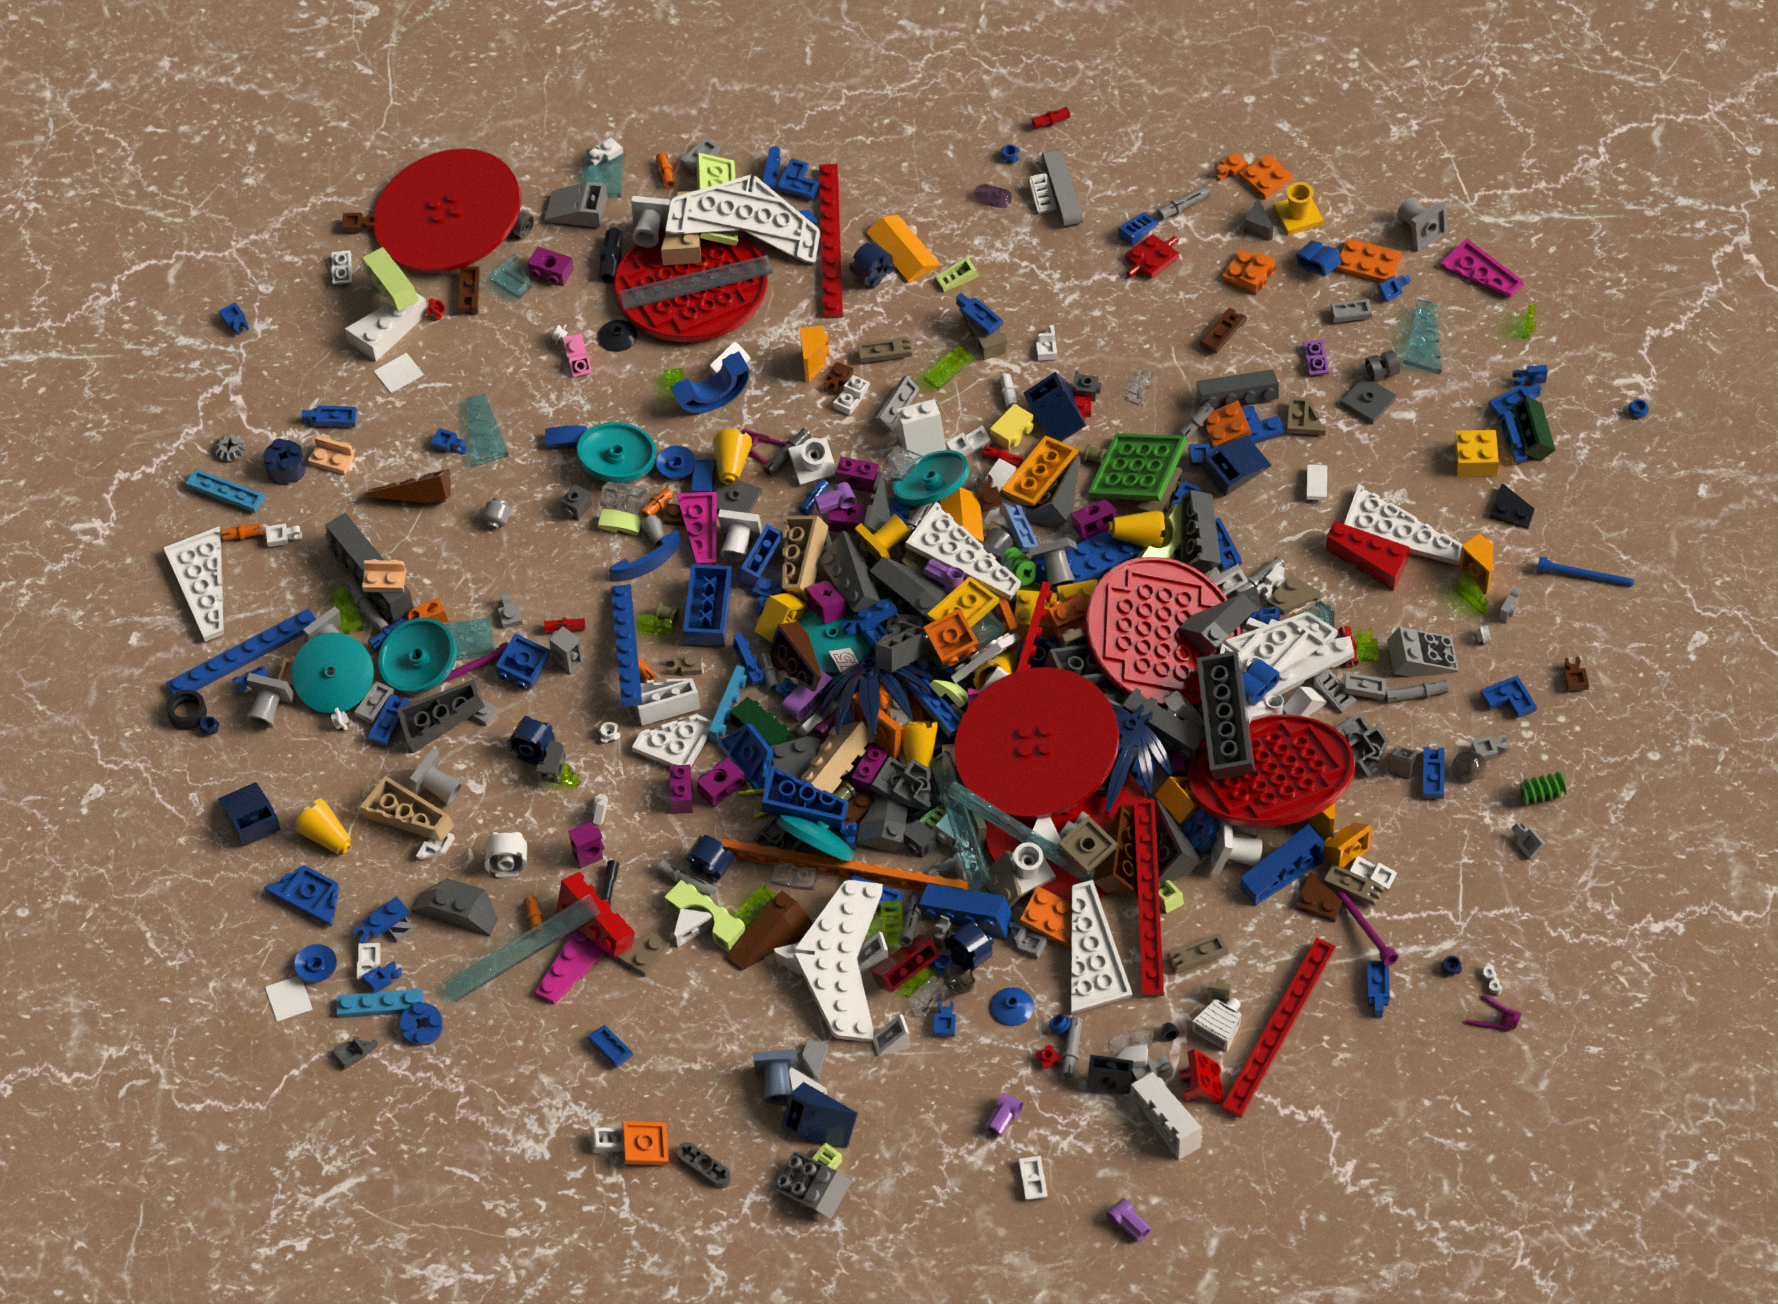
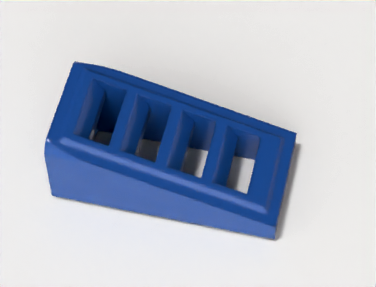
M1143 212L1120 226L1118 236L1133 246L1158 225V221Z

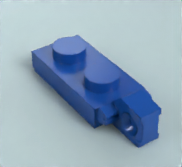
M962 293L956 296V305L960 307L961 313L987 335H991L1003 325V320L977 298L969 299Z
M1538 383L1528 388L1520 385L1489 401L1488 407L1500 420L1504 411L1514 413L1512 406L1525 396L1536 400L1541 395L1542 388Z
M317 406L313 410H302V422L306 424L334 427L356 426L357 407Z
M1504 411L1500 426L1509 455H1512L1515 464L1525 463L1527 461V454H1525V450L1522 448V440L1517 431L1516 419L1513 418L1511 411Z
M741 632L735 633L733 648L741 666L745 668V675L749 677L752 686L764 683L763 671L757 668V660L755 655H751L749 651L750 645L748 640L744 639Z
M1367 960V999L1369 1006H1374V1017L1383 1018L1384 1006H1388L1390 999L1389 966H1385L1382 961Z

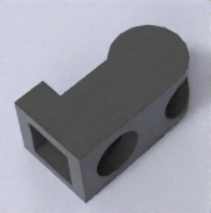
M551 742L546 747L547 756L544 765L538 764L536 773L538 781L559 784L566 755L564 747L560 742Z

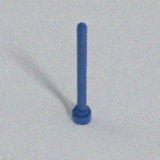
M1539 557L1538 573L1545 574V572L1554 571L1626 586H1633L1635 583L1632 578L1551 563V560H1548V558Z

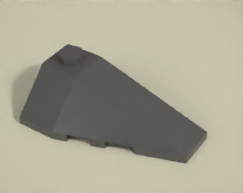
M1076 455L1036 505L1028 506L1025 512L1027 520L1050 527L1058 524L1062 525L1069 520V515L1074 505L1080 464L1079 455Z
M884 556L870 570L878 580L928 624L931 621L927 618V613L950 594L944 590L943 584L929 578L924 573Z
M1156 799L1159 883L1187 876L1197 866L1200 859L1184 833L1162 803Z

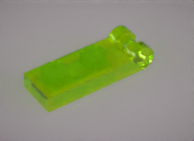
M960 345L956 346L924 375V381L939 391L964 367L970 365L974 361L975 355L970 352L967 353L965 348Z
M345 586L331 589L334 604L340 611L343 634L349 635L350 632L356 630L358 632L363 631L362 621L352 595L346 590Z

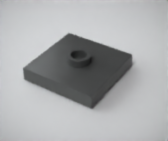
M1364 376L1341 400V405L1374 424L1396 400V394Z
M740 480L733 485L721 483L716 491L717 512L721 509L750 513L762 493V488Z

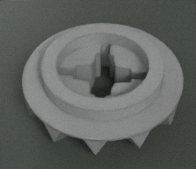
M232 433L227 437L223 435L222 439H217V443L214 445L215 455L220 460L228 462L239 459L246 450L244 440L239 435L234 436ZM232 443V447L229 449L228 452L226 447H228L229 444Z

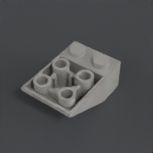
M584 182L552 190L544 221L600 228L608 199L606 184Z
M1399 627L1387 639L1394 674L1417 677L1459 671L1451 636Z
M793 1151L772 1189L831 1220L852 1180L831 1167Z

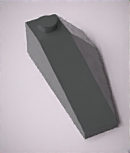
M882 472L877 474L873 494L870 497L871 502L868 505L864 527L872 534H875L890 518Z
M1240 594L1192 615L1178 630L1205 656H1210L1258 607L1244 594Z
M879 794L859 825L856 843L896 854L903 840L908 806Z

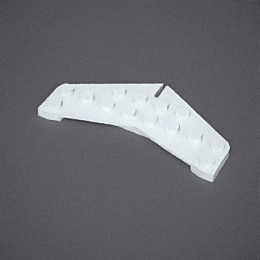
M751 175L674 197L669 204L665 233L676 235L743 230L805 263L814 264L816 261L820 237L818 227L756 176L753 177L751 192H748Z
M1305 612L1224 641V644L1222 643L1220 654L1238 651L1243 674L1247 672V668L1252 662L1255 663L1259 659L1281 673L1330 643L1337 636L1338 630L1314 614ZM1260 702L1255 706L1247 703L1249 724Z
M854 880L843 882L794 950L796 952L794 953V958L831 1034L838 1039L870 1043L873 1040V1025L857 957L881 898L883 884Z

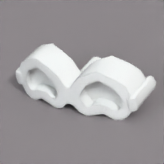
M1486 963L1483 977L1490 981L1489 991L1500 995L1502 986L1497 979L1494 966Z

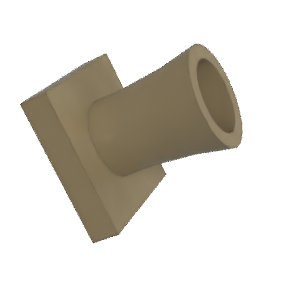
M1089 816L1058 843V846L1071 858L1073 867L1087 874L1094 871L1104 859L1118 848V844Z

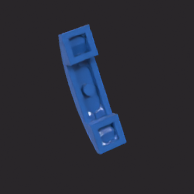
M675 530L660 539V547L634 562L629 563L625 558L609 567L610 579L613 582L626 581L643 576L660 567L678 549L680 545L679 532Z

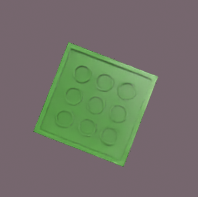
M1115 433L1088 491L1090 498L1161 501L1188 442L1186 436Z

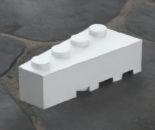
M417 294L419 301L400 311L389 303L345 328L348 343L374 361H377L427 315L426 299Z
M1152 1072L1131 1084L1132 1097L1178 1160L1201 1148L1202 1127L1170 1092L1160 1077L1158 1078Z

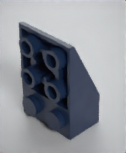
M1054 372L1023 392L1030 409L1048 437L1062 442L1086 426L1067 381L1057 372Z
M1248 436L1218 447L1207 454L1201 464V468L1224 496H1227L1271 467L1270 462Z
M257 782L218 798L243 847L281 830L278 817Z
M803 1082L789 1095L781 1127L800 1138L847 1148L858 1113Z

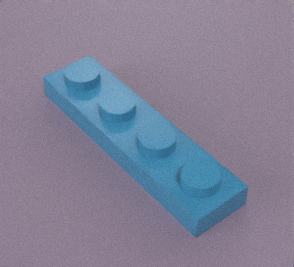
M196 468L186 482V486L189 489L253 513L257 512L265 500L263 493Z
M736 665L709 728L710 742L717 743L716 741L725 735L727 720H731L730 711L733 709L734 704H738L740 690L747 683V676L743 666Z
M423 990L337 995L338 1018L403 1013L415 1002H423Z

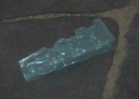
M1421 299L1418 300L1403 364L1441 374L1438 304Z
M485 393L466 398L471 468L508 457V450Z

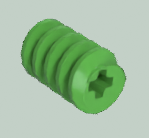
M1016 547L1007 548L1004 551V566L1021 581V585L1031 584L1036 577L1035 563Z
M1559 771L1555 775L1549 773L1547 777L1544 775H1540L1538 779L1532 777L1530 781L1526 778L1520 783L1521 796L1526 806L1529 805V799L1536 804L1537 797L1544 802L1545 795L1548 796L1549 800H1553L1554 793L1558 799L1561 798V792H1564L1565 795L1567 794L1565 779Z

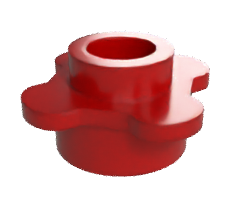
M430 298L426 312L428 315L434 316L436 320H440L442 318L441 314L445 312V305L440 300Z
M1046 1045L1042 1051L1035 1053V1059L1039 1060L1042 1067L1046 1069L1053 1067L1061 1059L1060 1054L1053 1050L1052 1045Z

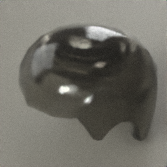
M1463 751L1457 754L1452 762L1453 773L1458 780L1463 782L1481 779L1486 771V761L1481 754L1475 751Z
M961 965L945 967L943 984L948 991L955 994H966L973 990L976 980L972 972L966 974Z

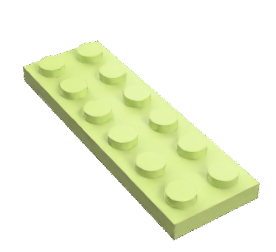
M698 153L696 157L698 190L735 179V162L733 160ZM738 231L699 233V238L736 246Z

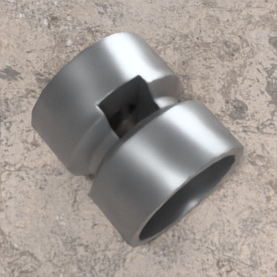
M520 210L517 221L511 230L512 233L520 238L527 237L534 226V217Z
M1393 350L1382 352L1380 356L1376 354L1365 358L1367 374L1373 381L1384 379L1385 375L1390 377L1400 373V364Z

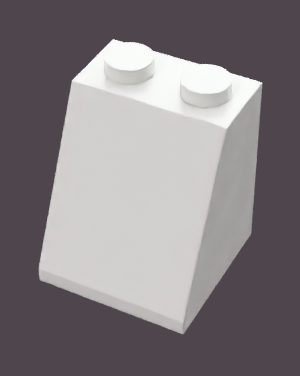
M935 399L897 409L898 439L908 464L926 454L946 450L941 415Z

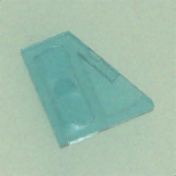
M514 253L490 276L492 283L518 299L532 288L528 276L525 275V271Z
M1321 600L1302 612L1312 613L1334 628L1335 612L1330 605L1324 604Z

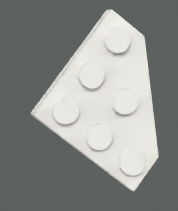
M1016 632L1012 635L1007 633L993 640L982 651L971 656L970 659L972 661L966 665L964 662L955 668L956 673L951 678L955 683L963 680L982 664L1010 648L1021 637Z
M696 714L689 716V719L677 722L676 720L663 724L658 729L641 731L632 746V751L668 766L689 764L692 766L709 737V728L713 720Z

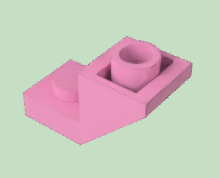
M582 333L562 337L572 376L576 377L592 373Z

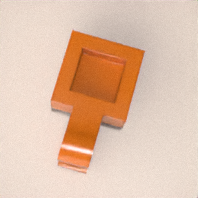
M1234 152L1221 161V165L1216 168L1219 173L1215 176L1220 181L1229 174L1235 177L1248 167V162Z

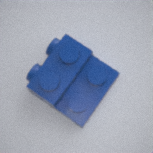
M515 633L496 664V673L504 681L509 679L515 681V684L523 690L527 688L533 689L542 673L543 666L551 654V650Z

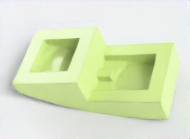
M602 509L597 527L615 534L620 530L637 536L642 517L630 512Z

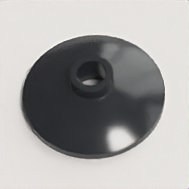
M625 320L610 321L603 325L599 331L600 344L605 349L613 352L625 351L631 348L637 340L636 328Z

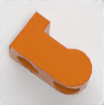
M439 597L417 606L406 615L408 620L431 618L442 624L449 622Z

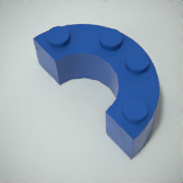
M737 351L722 359L721 369L712 378L696 383L686 378L671 386L670 389L679 405L685 411L691 413L710 412L728 404L743 391L749 381L750 370L740 351Z

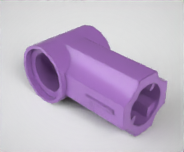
M847 482L839 483L834 487L833 491L814 497L816 509L820 514L838 507L849 509L857 502Z
M933 559L928 562L924 569V575L943 584L944 590L947 593H951L964 580V571L958 567L948 568Z
M1003 1092L997 1100L995 1111L986 1123L985 1129L995 1137H1002L1012 1119H1016L1020 1114L1023 1102Z
M1124 1198L1106 1212L1107 1218L1114 1226L1122 1227L1137 1242L1145 1239L1151 1231V1226L1136 1214L1132 1204Z

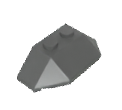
M806 736L770 746L773 750L771 765L786 774L794 775L796 779L802 780V775L808 770L811 760L816 757L821 744L826 740Z
M449 878L420 893L412 909V913L486 936L491 935L498 920L485 889Z

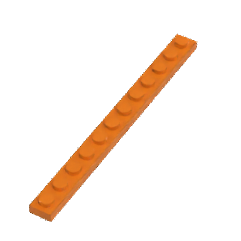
M722 839L721 841L724 844L722 848L726 852L730 849L735 859L846 879H849L850 875H856L885 886L919 892L925 891L927 883L968 890V882L961 879H948L939 875H925L917 871H902L899 868H885L877 864H863L859 861L849 862L837 857L829 858L815 853L806 854L800 853L797 850H783L775 846H760L756 843H743L735 839Z

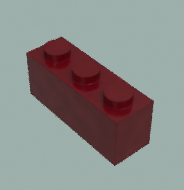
M919 934L913 939L911 946L900 948L872 969L871 973L879 988L892 993L940 957V954L931 938Z

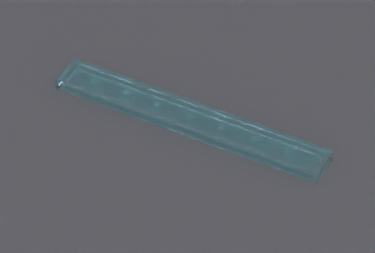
M768 255L622 290L619 291V296L623 308L629 309L772 274L773 268Z
M944 750L930 762L970 888L976 892L991 881L951 754L949 751Z
M956 781L951 784L948 793L949 797L1022 843L1031 842L1038 845L1045 858L1081 881L1093 880L1094 869L1087 874L1060 847Z
M589 894L446 981L445 985L453 1000L457 1002L598 916L601 912Z

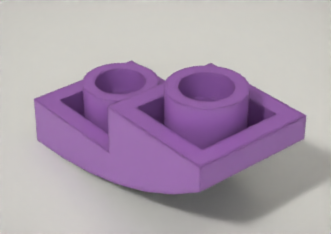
M1323 340L1304 341L1303 347L1309 376L1329 374Z

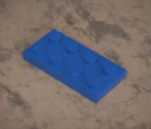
M1107 530L1077 544L1078 550L1067 552L1066 557L1076 580L1073 583H1077L1079 581L1093 580L1108 573L1111 566L1135 559L1141 551L1135 544L1112 538Z

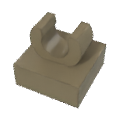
M1216 979V982H1209L1207 1003L1211 1004L1214 1000H1219L1226 1004L1229 1000L1231 984H1225L1224 979Z

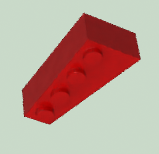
M1334 521L1327 534L1326 550L1345 562H1351L1356 565L1358 570L1369 573L1373 576V579L1378 582L1382 581L1388 585L1389 589L1394 591L1408 562L1410 547Z
M580 871L561 880L556 914L613 958L632 949L635 935L634 930L618 913L614 914L611 911L610 904L605 899L601 900L596 895V889L592 884H586L583 880L584 875Z

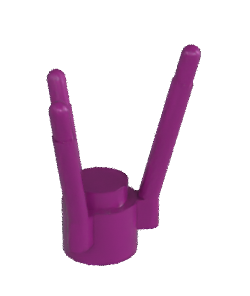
M746 428L741 431V434L745 435L747 433L751 437L753 447L758 444L759 440L781 446L787 444ZM750 449L749 453L764 465L768 463L753 449Z
M1483 995V999L1504 1011L1500 1019L1504 1024L1466 1020V1024L1500 1028L1509 1031L1510 1027L1516 1029L1522 1013L1511 1008L1509 1009L1494 999Z

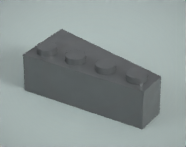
M1190 490L1181 496L1180 562L1197 569L1203 574L1221 564L1212 494Z
M842 531L819 561L851 610L859 613L861 610L877 604L880 598L875 583L870 578V567L866 566L864 560L866 555L864 550H861L860 538Z
M474 680L397 708V712L407 743L413 753H415L484 708L485 705L478 686Z
M1135 688L1124 702L1123 708L1130 714L1137 712L1138 707L1142 704L1144 711L1141 713L1140 718L1143 715H1147L1150 711L1153 713V718L1144 724L1158 737L1163 747L1168 751L1180 754L1185 759L1197 762L1207 748L1205 730L1186 718L1180 720L1175 711L1170 708L1164 710L1157 704L1158 701L1152 697L1149 699L1141 695L1142 691Z

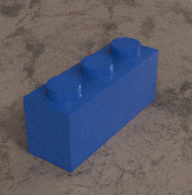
M766 524L735 580L753 589L783 538V532Z

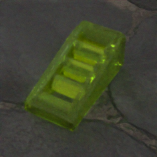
M1467 571L1457 579L1456 592L1482 615H1486L1489 602L1471 574Z
M763 884L737 911L735 916L750 927L776 894ZM766 896L770 900L766 902L763 897ZM758 901L764 905L762 908L756 904ZM752 906L759 911L757 914L750 910ZM747 912V913H749L753 918H752L751 920H749V919H748L745 915H743V914H745V913Z
M902 901L880 902L882 933L885 943L900 944L899 939L903 928ZM898 907V911L885 912V908ZM886 916H898V919L886 920ZM887 924H899V927H898V928H886V925H887ZM899 932L900 936H887V933Z

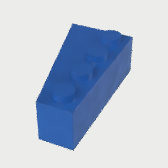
M771 765L762 800L761 812L776 816H794L817 823L819 820L830 828L840 830L841 822L846 820L848 801L825 790H819L813 784L796 779L794 775L786 774Z

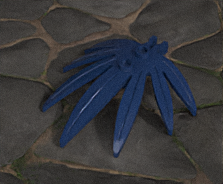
M876 653L871 658L863 655V662L843 670L824 689L819 697L820 704L824 700L819 711L820 717H822L837 694L844 688L836 712L835 730L838 735L852 702V697L860 682L859 694L862 710L871 734L875 735L880 703L881 685L879 680H882L889 694L907 717L912 720L913 717L907 697L901 685L892 674L912 683L929 695H931L930 689L914 674L933 681L932 676L912 663L889 673L884 671V669L876 667Z
M1110 703L1119 726L1118 753L1120 755L1109 782L1105 805L1106 815L1109 814L1124 785L1132 759L1133 747H1137L1139 768L1148 796H1151L1153 785L1152 762L1148 747L1168 777L1172 776L1170 762L1162 743L1152 730L1144 724L1153 718V713L1150 711L1147 715H1143L1140 718L1141 713L1144 711L1142 704L1138 707L1137 712L1130 714L1124 708Z

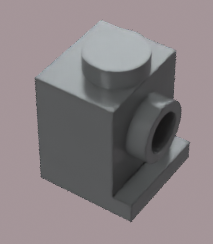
M1075 371L1072 385L1073 396H1091V401H1096V395L1101 393L1102 383L1098 382V376L1082 375Z

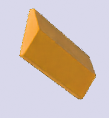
M899 215L881 217L866 231V234L872 241H875L893 256L892 264L907 283L940 267V263Z
M1045 435L1001 489L1002 493L1018 505L1035 506L1075 457L1078 449Z
M960 487L951 495L941 499V509L946 514L949 513L953 520L959 526H963L974 538L984 543L979 494Z

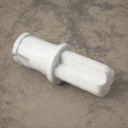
M1003 373L1000 376L1001 394L1004 396L1006 408L1009 410L1014 403L1018 405L1015 394L1016 388L1013 386L1011 375Z

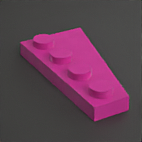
M1467 238L1440 263V267L1510 298L1524 286L1523 280Z
M716 492L676 493L696 564L717 565Z
M575 928L535 991L536 997L555 1004L573 987V984L579 978L587 974V970L594 963L597 964L602 959L606 951Z

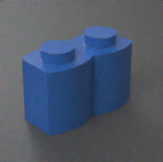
M1313 240L1309 241L1295 254L1300 267L1309 271L1312 270L1321 276H1327L1341 263L1340 253L1336 248L1324 246L1321 242Z
M1261 659L1255 663L1252 662L1248 666L1247 672L1243 674L1246 702L1251 706H1255L1279 682V671Z

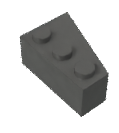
M899 620L897 627H892L890 634H885L876 643V667L884 669L886 672H895L897 669L930 654L931 641L924 628Z

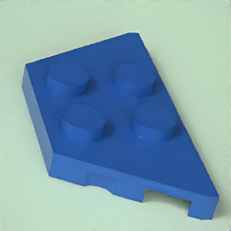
M744 724L738 730L730 732L729 736L716 741L728 758L744 772L745 780L753 790L766 788L773 750L752 724Z
M303 865L295 869L293 873L282 876L281 881L264 887L266 893L332 927L339 892V884L336 881Z

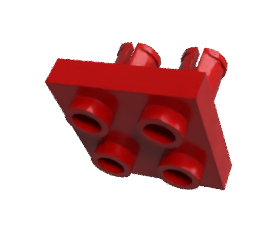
M1196 1049L1187 1051L1189 1066L1180 1069L1179 1076L1183 1082L1191 1080V1086L1181 1090L1183 1099L1188 1102L1191 1099L1203 1096L1216 1105L1224 1102L1222 1094L1224 1089L1221 1084V1068L1219 1064Z

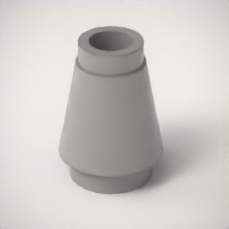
M656 515L648 516L643 519L642 528L654 545L659 546L661 545L660 539L664 537L661 520Z

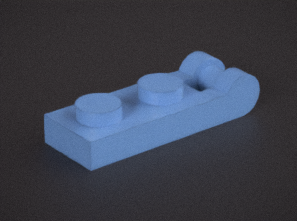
M1001 505L999 513L1001 516H1004L1018 549L1021 552H1029V548L1038 546L1020 505H1012L1011 507L1009 505Z

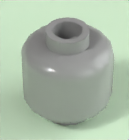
M493 498L486 503L482 519L489 528L498 529V527H503L507 524L510 507L506 501Z

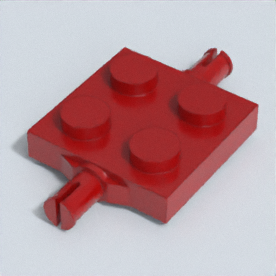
M1152 233L1125 254V260L1133 265L1132 268L1126 271L1127 276L1131 278L1140 272L1146 274L1151 279L1180 258L1179 252L1172 248L1173 245L1179 242L1178 238L1172 236L1169 240L1162 241Z

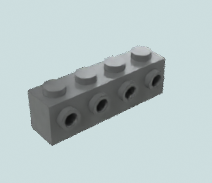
M1273 369L1196 381L1197 399L1200 407L1204 402H1207L1215 409L1237 400L1242 405L1279 399V383Z

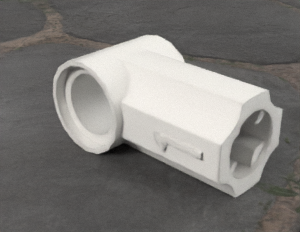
M1277 693L1269 694L1266 699L1260 701L1252 720L1270 715H1282L1283 697Z

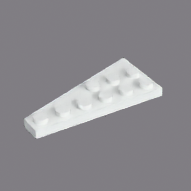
M1358 484L1344 524L1409 546V553L1459 565L1463 544L1446 534L1436 532L1429 524L1426 523L1424 525L1417 520V517L1393 503L1383 501L1379 495L1366 491L1364 486Z
M938 502L933 505L906 541V548L929 560L933 559L948 568L958 567L962 569L965 578L970 576L985 588L1009 600L1013 598L1021 587V581L1005 566H1001L996 561L995 556L986 552L983 549V545L963 526H959L949 513L946 514Z
M219 526L164 547V552L205 642L224 635L221 530Z
M1351 637L1333 639L1327 645L1279 673V682L1261 700L1266 699L1271 693L1282 695L1303 684L1306 679L1312 676L1315 678L1321 675L1322 671L1330 667L1335 668L1354 658Z
M1093 880L1072 885L1071 1015L1131 998L1133 995Z

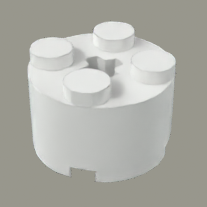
M520 832L491 833L485 844V869L489 873L490 871L494 872L495 876L499 878H514L519 876V872L522 870L524 872L527 868V842Z

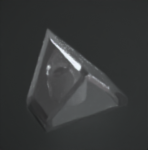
M897 445L885 458L881 471L883 481H902L924 456Z

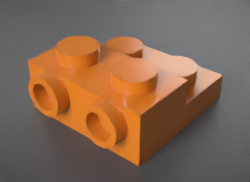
M1240 249L1222 275V280L1257 295L1259 290L1264 289L1268 277L1275 273V259L1260 252L1253 255Z
M1078 593L1069 596L1067 598L1068 601L1064 603L1058 600L1049 605L1050 608L1047 611L1046 617L1059 644L1062 635L1067 630L1079 628L1085 630V612L1088 601L1084 594L1079 596Z
M960 608L924 626V630L943 666H953L959 662L958 658L964 655L971 657L980 648L979 642Z

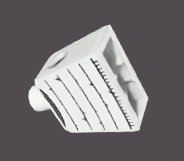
M1233 997L1226 1004L1219 1000H1214L1193 1020L1192 1032L1227 1052L1241 1024V1013L1237 1011L1241 1006L1240 1002Z

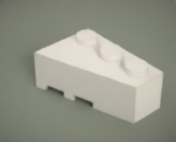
M692 678L666 679V682L654 683V680H647V683H641L643 705L634 706L642 726L701 709L698 691Z

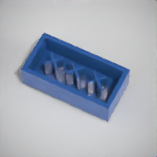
M691 564L683 626L684 645L725 647L733 584L732 566Z

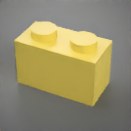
M1014 403L990 428L992 442L1008 452L1014 446L1017 447L1021 439L1033 430V415Z

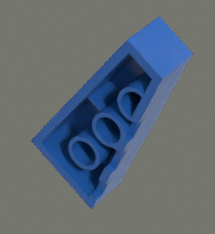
M1309 824L1306 825L1255 867L1246 871L1241 876L1240 889L1255 906L1322 864L1323 839Z
M927 883L919 903L924 916L940 920V916L943 915L950 919L949 922L960 927L972 920L976 922L984 934L1006 941L1011 931L1009 923H1014L1015 921L1005 896Z

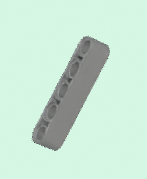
M1062 150L1042 152L1044 169L1050 182L1063 227L1082 223L1081 209Z

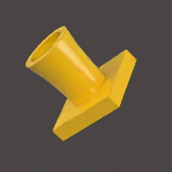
M1304 182L1291 184L1287 188L1288 199L1274 203L1273 208L1288 236L1323 226L1324 220L1312 199L1313 189Z
M893 514L875 534H872L861 523L855 527L865 549L878 561L883 556L891 559L888 551L912 535L905 523L896 514Z

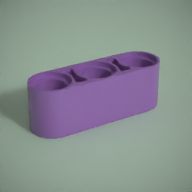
M820 670L822 676L816 691L812 692L799 684L783 701L781 705L783 712L796 721H800L819 703V697L833 680L831 676Z

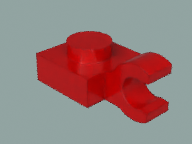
M1074 396L1085 421V417H1091V396Z

